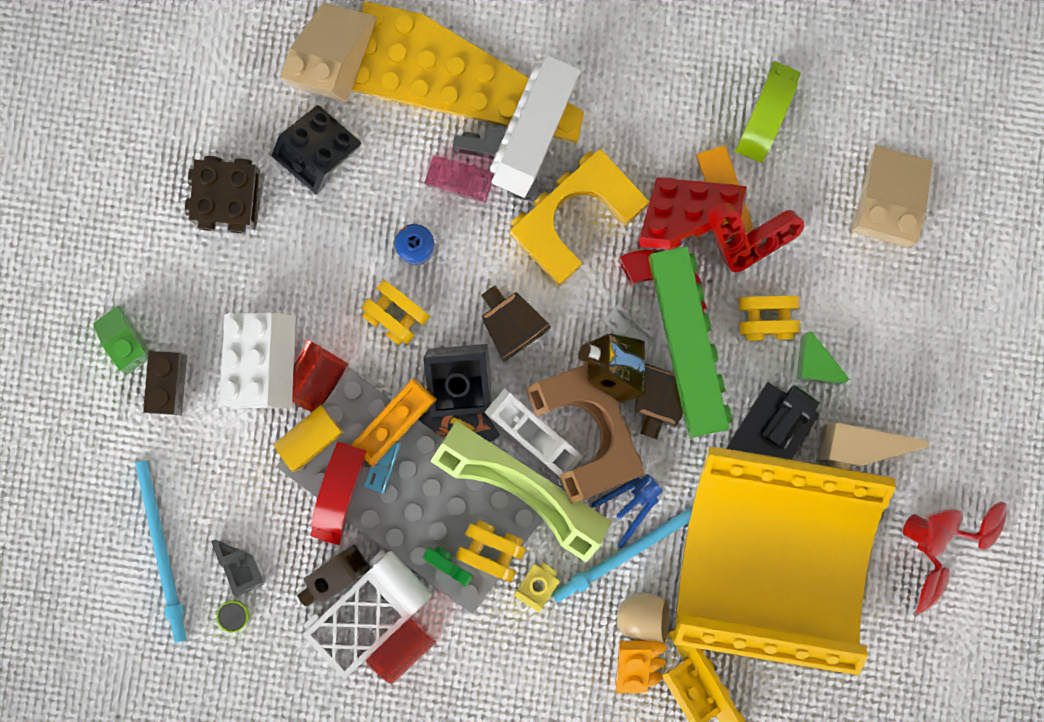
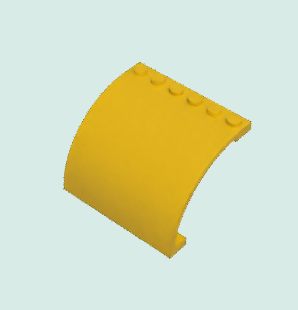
M709 446L696 489L686 535L677 597L674 644L859 675L868 657L867 646L860 645L861 611L867 568L884 508L887 509L896 488L895 478Z

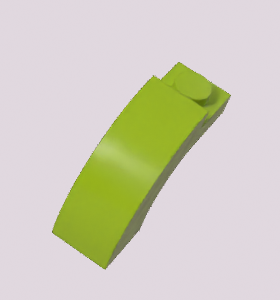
M773 61L756 104L742 131L735 152L763 163L793 99L801 75L800 71Z

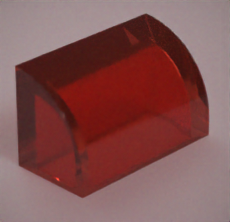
M308 340L294 363L292 402L313 412L320 405H323L331 395L349 363Z
M412 615L365 662L389 684H393L438 641Z

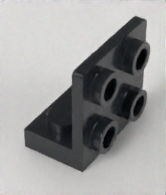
M316 105L279 135L271 156L317 195L324 189L330 173L360 148L361 141L321 106Z

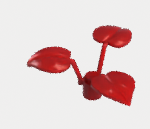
M1001 501L993 505L984 516L980 531L977 533L959 530L963 514L957 509H948L928 515V521L916 514L911 515L907 519L903 527V535L918 543L917 549L924 552L934 564V570L925 579L918 607L914 613L919 614L926 611L944 594L949 582L950 570L946 567L942 568L941 562L936 557L946 550L952 537L957 535L979 540L978 548L981 550L991 547L1003 531L1006 521L1007 503Z

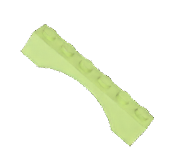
M458 421L455 422L430 461L455 478L487 482L517 496L544 519L562 547L585 562L601 546L612 522L581 501L571 504L566 491Z

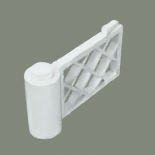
M381 550L369 562L373 567L322 616L315 613L303 625L307 631L302 635L344 680L433 596L392 550L387 554ZM367 581L377 589V601H360V588ZM355 593V601H347ZM382 596H383L388 602H381ZM342 605L355 606V622H338V609ZM360 606H377L376 623H359ZM381 606L394 607L402 617L394 624L381 623ZM333 614V622H327L326 620ZM320 626L333 627V643H321L313 633ZM338 627H355L354 644H338ZM359 628H376V641L372 645L359 644ZM381 628H387L388 630L381 636ZM327 648H332V654L328 651ZM337 649H354V662L347 669L337 660ZM359 649L366 650V651L359 657Z

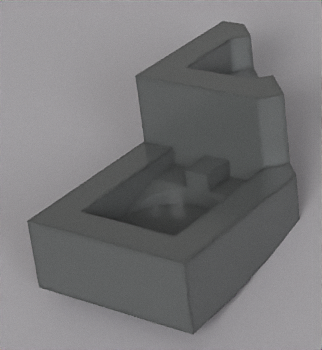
M216 539L211 541L219 565L224 568L234 596L237 597L265 585L253 555Z

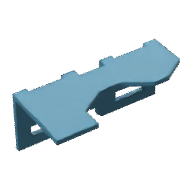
M396 443L376 466L370 467L364 487L385 494L401 446L400 443ZM391 463L389 472H387L389 464ZM375 473L376 477L373 485L369 484L372 474ZM385 476H386L387 478H386V480H385L384 487L382 488V485H383V482H384V479H385Z

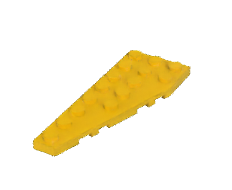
M364 1L362 13L374 15L377 19L351 92L509 127L529 81L528 77L423 14ZM567 102L552 138L578 143L584 111Z

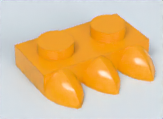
M619 641L615 680L616 693L647 692L648 687L654 686L664 679L662 674L656 672V670L663 667L665 661L657 656L665 652L667 646L657 641Z

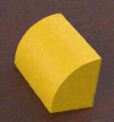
M320 405L273 443V446L292 472H298L342 436L344 431L326 409Z

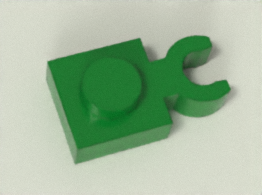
M438 545L434 549L430 546L422 559L467 587L474 575L452 561L451 559L454 555L445 548Z

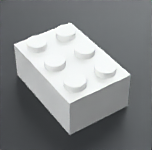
M278 313L224 314L220 406L292 409L296 316Z

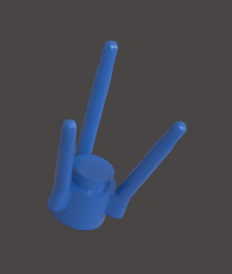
M646 474L641 479L639 477L632 479L629 483L592 502V507L595 508L634 488L630 492L634 498L617 513L616 517L618 519L625 516L638 503L642 506L646 503L617 544L618 548H622L650 509L659 502L657 497L663 490L649 474Z

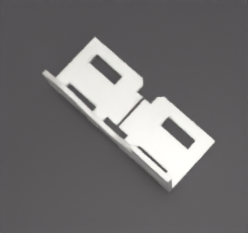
M619 303L603 320L617 335L625 334L626 337L645 341V350L655 341L653 336L640 326ZM620 310L626 317H628L627 320H625L617 311ZM610 319L619 326L617 329L609 322ZM631 321L638 327L637 329L632 327ZM643 331L650 339L647 340L639 332Z

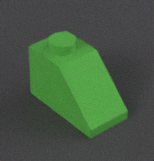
M119 306L93 323L101 345L119 371L129 373L148 360V351L150 349Z

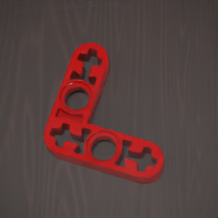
M730 203L718 204L712 209L708 217L721 258L728 268L735 273L747 269L794 240L804 229L803 220L792 210L780 213L746 234L740 214ZM737 233L731 241L726 243L727 239L730 236ZM768 237L763 244L758 246L764 238Z

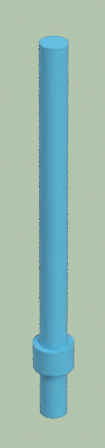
M148 461L136 462L135 466L167 607H164L166 620L170 619L174 642L179 643L187 640L182 619L185 613L183 604H179Z
M692 507L586 572L582 573L580 571L571 576V581L553 591L552 596L555 601L559 603L577 591L579 593L590 587L589 584L688 524Z

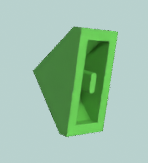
M812 331L805 333L801 337L796 380L839 385L846 383L850 379Z

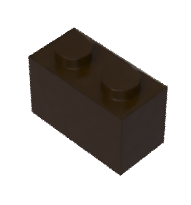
M148 351L143 413L182 416L187 355L175 352Z

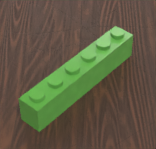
M688 246L653 253L648 259L688 436L693 438L729 430L728 423H732V415L729 405H724L721 395L722 392H725V384L722 374L716 373L714 362H718V353L715 344H710L707 332L711 331V322L708 313L703 314L701 302L705 298L701 283L696 284L694 272L698 271L695 254H689Z

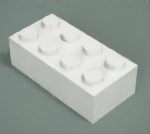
M546 55L542 65L536 63L489 170L495 173L491 181L492 184L525 198L541 166L578 79L580 69L549 55Z

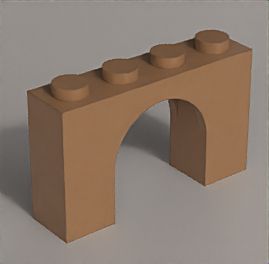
M588 364L539 381L525 388L536 417L565 406H576L587 411L595 419L599 427L601 441L596 456L589 463L559 475L571 504L645 474L642 468V459L632 443L630 429L624 423L620 413L618 400L589 383Z

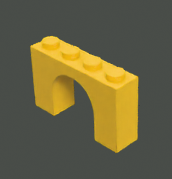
M601 149L594 154L591 151L586 153L578 161L580 167L572 174L569 171L564 173L555 182L558 186L550 194L546 191L543 192L533 202L535 208L528 214L524 211L521 212L510 223L513 226L510 229V235L558 287L580 269L582 265L581 261L560 240L554 228L553 218L555 212L564 201L580 195L594 197L601 201L625 227L646 209L649 204V200Z

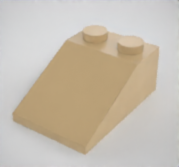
M322 3L289 49L280 78L296 89L347 103L377 17Z
M874 145L850 232L906 248L918 243L926 214L933 161Z
M837 422L824 424L817 460L825 461V466L850 470L851 466H862L928 448L929 441Z

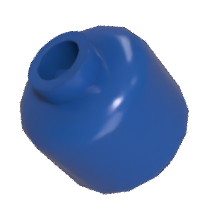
M410 224L400 229L396 235L395 248L402 261L409 265L417 266L431 259L435 251V241L429 229L423 225Z

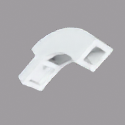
M506 389L499 394L485 411L491 419L558 476L572 470L583 457Z

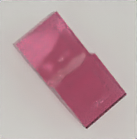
M433 155L424 184L432 188L455 193L459 197L486 203L494 173Z

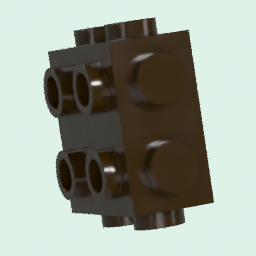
M204 156V160L194 159V168H190L188 172V185L192 186L191 198H187L185 202V215L189 216V221L197 225V229L215 231L216 226L227 227L228 232L239 234L246 233V229L255 230L260 169L255 164H252V160L235 158L234 163L222 162V158L216 156Z

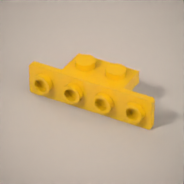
M673 629L672 631H670V632L668 633L669 636H670V638H671V640L673 641V643H674L675 629ZM674 644L683 660L665 672L662 677L689 722H708L716 716L719 722H746L731 700L728 689L721 683L714 671L713 663L706 657L703 650Z

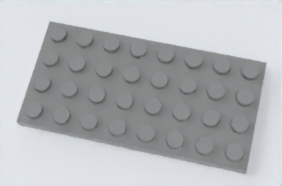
M349 369L322 405L344 431V434L298 472H292L282 459L276 467L317 497L337 441L351 445L392 400ZM417 420L397 442L401 446L385 494L364 487L371 467L365 460L362 474L351 501L347 521L388 552L392 550L404 564L469 613L473 614L499 578L455 558L459 546L469 549L473 538L465 535L469 524L476 525L478 520L494 526L493 533L505 537L507 532L523 539V546L543 518L532 507L503 488L483 481L455 478L430 462L444 439ZM391 463L389 464L387 472H389ZM375 473L372 474L369 484L373 485L376 477ZM385 476V479H384L382 488L384 487V483H385V480H386V478H387L386 476ZM484 544L480 554L498 561L502 551ZM438 545L445 548L454 555L451 559L452 561L474 575L467 587L422 559L430 546L434 549Z

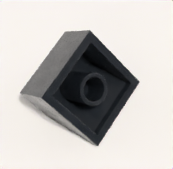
M488 344L427 349L423 357L427 390L437 399L429 407L430 418L485 413L492 404Z

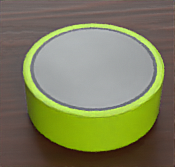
M229 601L219 608L217 622L223 630L237 632L247 625L250 616L249 610L240 601Z

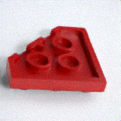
M656 177L639 236V247L671 250L681 245V240L688 236L694 235L698 237L711 231L708 219L709 214L715 206L721 203H730L742 216L747 196V186Z

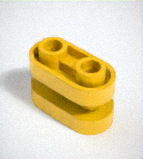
M383 279L376 287L382 293V296L376 303L367 298L360 307L365 311L362 317L375 327L381 323L389 330L385 335L400 346L403 342L409 345L416 336L409 331L415 321L424 326L431 316ZM392 302L406 312L400 322L385 312Z
M799 296L738 298L739 311L748 312V322L739 323V333L742 336H746V341H763L764 335H776V340H794L795 334L801 333L800 320H791V310L800 309ZM760 311H778L779 320L761 321Z
M480 520L477 521L476 525L470 523L465 535L473 538L469 549L459 546L455 558L512 583L517 571L510 568L509 564L512 557L522 560L527 549L522 546L523 539L507 532L505 537L493 533L494 526ZM484 544L502 551L498 561L480 554Z

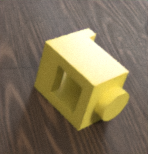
M544 562L540 566L533 563L514 592V596L540 613L560 582V579L555 577L558 571ZM542 580L545 584L542 591L534 590L532 586L534 581Z

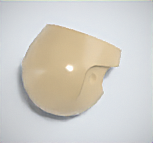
M637 593L627 597L621 603L617 612V625L620 632L632 641H657L664 645L666 644L670 621L668 601L649 593Z

